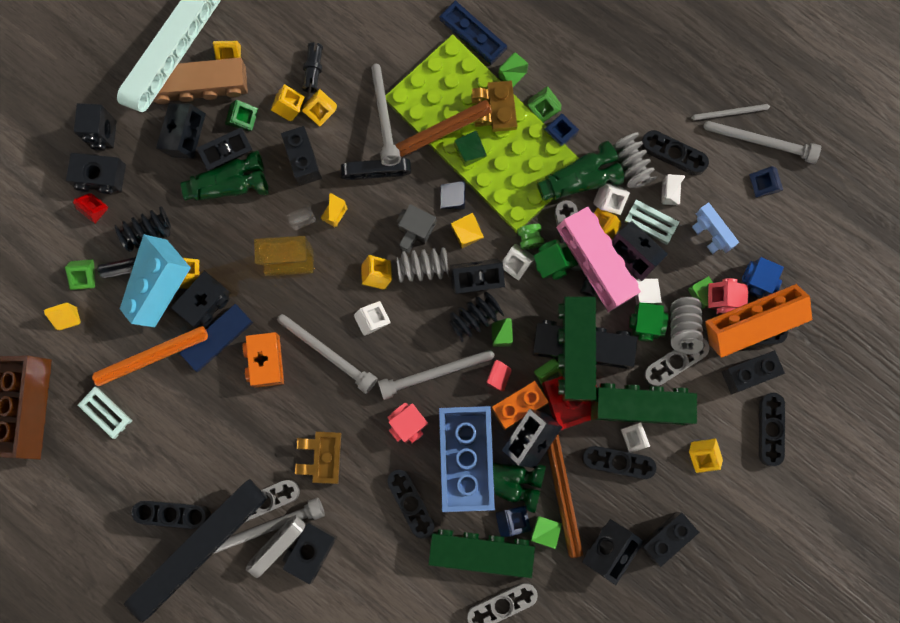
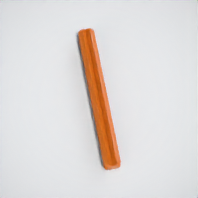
M203 326L99 370L92 375V380L96 386L104 385L207 340L208 333Z

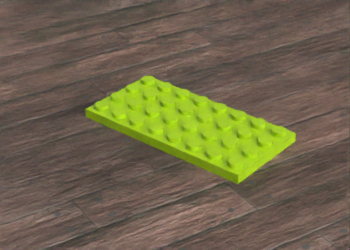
M452 34L385 96L387 104L416 133H419L476 105L472 104V89H487L488 82H499L500 80ZM514 95L517 130L492 132V125L475 127L473 122L428 145L517 233L518 228L526 226L553 200V198L545 201L542 200L537 182L545 180V176L573 163L579 158L565 144L561 147L544 130L547 126ZM477 131L487 157L465 167L455 148L454 140Z

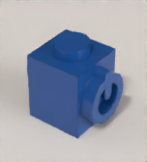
M760 257L755 262H749L743 274L742 283L748 285L750 295L761 299L778 292L782 284V280L779 278L784 267Z

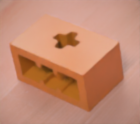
M276 332L246 336V343H243L244 357H248V367L245 368L246 381L250 382V386L254 388L283 385L284 376L280 336ZM262 355L268 358V361H264V366L258 363V360L262 359Z
M536 381L492 406L491 410L503 430H506L521 421L529 409L539 410L548 404V400Z

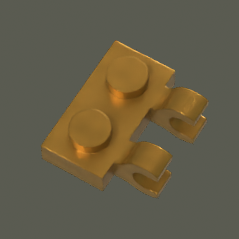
M512 80L488 82L487 89H472V104H478L487 100L492 108L491 114L474 122L475 127L492 125V132L517 130Z
M316 432L315 439L297 438V449L314 450V465L296 464L295 474L313 475L312 483L338 484L341 433Z

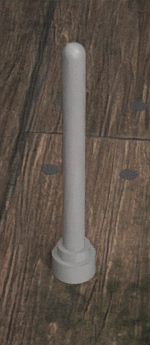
M375 63L371 69L384 144L380 152L381 162L385 166H393L401 161L399 149L393 144L381 66Z
M707 121L704 124V129L707 131L801 155L805 162L816 164L821 152V145L814 143L802 146Z
M283 314L278 316L277 321L355 379L359 390L367 394L378 380L376 376L370 372H361L287 316Z
M488 350L393 381V379L388 380L387 378L380 380L378 384L383 400L392 398L393 394H396L398 390L492 360L494 353Z
M318 497L309 500L303 509L233 535L215 553L280 529L293 515H296L301 520L305 518L309 520L312 518L314 520L325 516L322 503Z

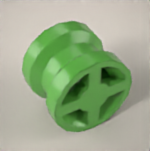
M530 224L517 229V233L522 240L520 243L522 250L534 249L545 244L544 238L540 235L542 230L541 224Z

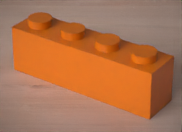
M795 284L705 321L709 345L722 358L812 320L810 296Z

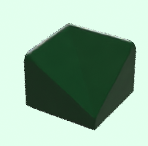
M477 131L454 140L455 148L465 167L487 157Z

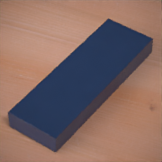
M456 0L439 16V20L490 65L507 50V45Z
M234 304L206 329L208 333L207 340L184 349L180 354L196 372H199L253 322L237 304Z

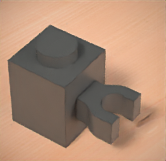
M411 204L407 210L403 209L397 219L399 230L406 234L399 244L400 250L409 254L416 239L426 244L437 223L436 217Z

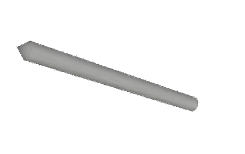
M762 104L695 114L691 119L696 121L768 110L770 106Z

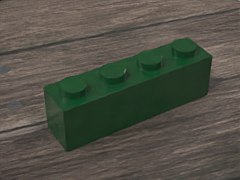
M564 297L563 304H558V319H563V329H558V344H563V354H558V369H562V380H558V395H562V401L593 402L596 400V297Z
M601 383L600 387L596 388V400L591 402V420L676 425L697 424V393H688V388H673V392L664 391V387L650 386L649 390H640L639 385H624V389L615 388V384Z
M438 529V533H432L428 564L430 566L532 578L535 546L529 545L530 540L515 538L514 543L504 542V537L489 535V540L478 539L479 534L464 532L463 537L454 536L453 530Z

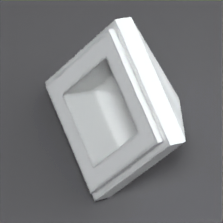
M641 422L621 429L629 453L650 447Z

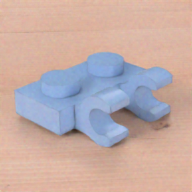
M708 202L696 213L698 222L692 228L697 235L706 229L713 236V242L707 246L710 252L714 254L720 249L727 253L733 249L739 241L711 204Z

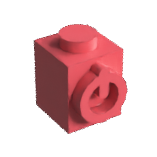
M726 278L722 279V282L708 284V308L717 310V315H722L748 304V285L738 283L737 279Z
M405 402L387 417L389 424L392 426L389 432L397 442L402 439L405 443L409 440L411 443H414L424 435L422 430L429 425L413 403L409 406Z

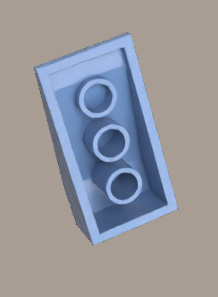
M491 407L439 408L442 512L495 511Z

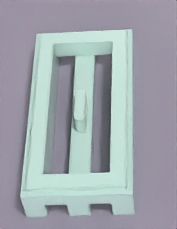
M635 200L624 221L626 224L633 221L647 235L666 245L679 224V221L638 200ZM636 209H639V210H641V211H643V212H645V213L651 215L652 217H654V218H656V219H658V220H660V221H662V222H664V223L670 225L671 228L668 227V226H666V225H664V224H662V223H660V222H658V221H656V220H654V219H652V218H650L649 216H647V215H645V214H643V213L637 211ZM632 216H635L645 221L646 223L666 232L667 235L664 236L663 234L641 224L640 222L632 219Z
M94 387L78 404L112 439H116L119 436L118 434L125 429V426L133 421L98 387ZM97 395L122 421L119 422L94 396ZM88 402H90V403H91L94 407H96L114 426H116V428H115L114 430L111 429V428H110L92 409H90L86 404H87Z

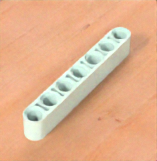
M181 0L119 88L117 94L119 104L139 112H144L148 109L221 0Z

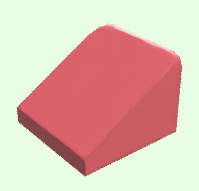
M494 361L486 381L487 386L504 391L512 369L501 361Z

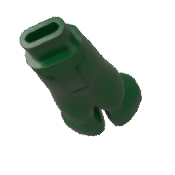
M609 141L600 143L597 154L588 153L573 163L545 176V180L537 182L542 200L545 201L550 198L556 200L579 192L603 187L607 181L615 186L623 184L624 174L619 163L612 164L603 170H598L600 166L618 160V155Z
M252 151L245 160L236 159L216 169L195 175L196 178L190 176V180L181 182L184 200L195 199L198 201L243 195L248 192L249 188H253L262 196L269 194L268 184L262 173L264 165L259 151ZM247 172H253L249 175L243 176Z
M493 462L494 495L513 503L523 501L527 510L535 513L540 491L523 488L520 484L524 483L541 488L546 466L538 465L532 471H527L524 466Z

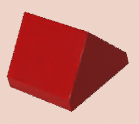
M92 193L76 198L73 201L76 209L94 224L108 209V206Z

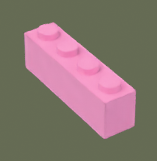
M589 207L564 219L556 227L608 312L641 292L638 288L637 280L628 272L623 258L617 254L612 246L610 237L604 233L599 225L597 216L591 212Z

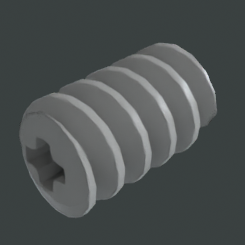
M638 132L619 139L613 146L618 154L617 162H622L620 165L623 171H626L624 178L629 180L627 183L629 188L644 186L658 177H650V174L655 169L654 167L646 168V165L651 160L642 159L647 151L638 150L643 144L642 141H634L639 136Z
M444 247L441 248L440 255L437 254L435 248H432L430 256L427 255L425 249H422L420 257L417 256L415 250H412L409 258L405 251H402L401 258L397 257L400 283L404 281L405 275H407L410 282H413L415 274L419 281L423 280L425 273L429 280L433 279L434 273H437L439 279L443 278L444 272L448 275L447 253Z
M683 297L675 300L670 306L671 346L679 353L695 354L699 353L704 347L702 342V304L697 298Z

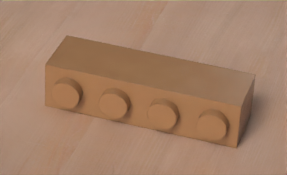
M242 58L179 63L153 102L168 104L170 101L175 100L191 102L196 98L213 100L217 96L235 98L241 96V94H248L246 66Z

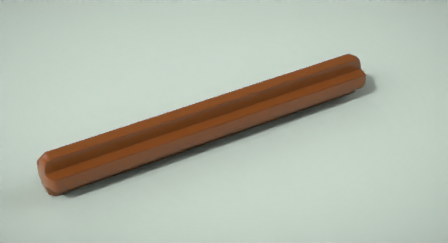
M484 100L395 145L400 151V156L403 157L491 114L492 108L489 102Z
M557 435L547 451L568 554L570 558H577L583 556L559 435Z

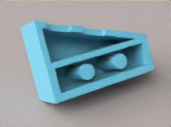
M143 234L120 306V310L131 324L155 327L191 268L168 240Z

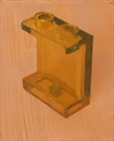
M306 236L254 239L255 263L257 265L264 264V274L266 276L314 273V252Z

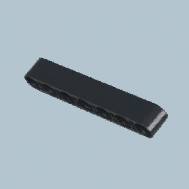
M251 479L247 480L125 601V607L140 623L146 621L263 505L268 497Z

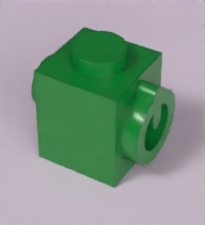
M558 239L543 244L538 249L539 253L534 255L536 269L542 278L552 277L553 280L560 279L567 275V270L578 265L567 244L560 243Z
M639 302L635 307V314L631 313L629 328L633 329L632 335L638 336V340L653 342V339L665 336L668 325V313L664 312V306Z

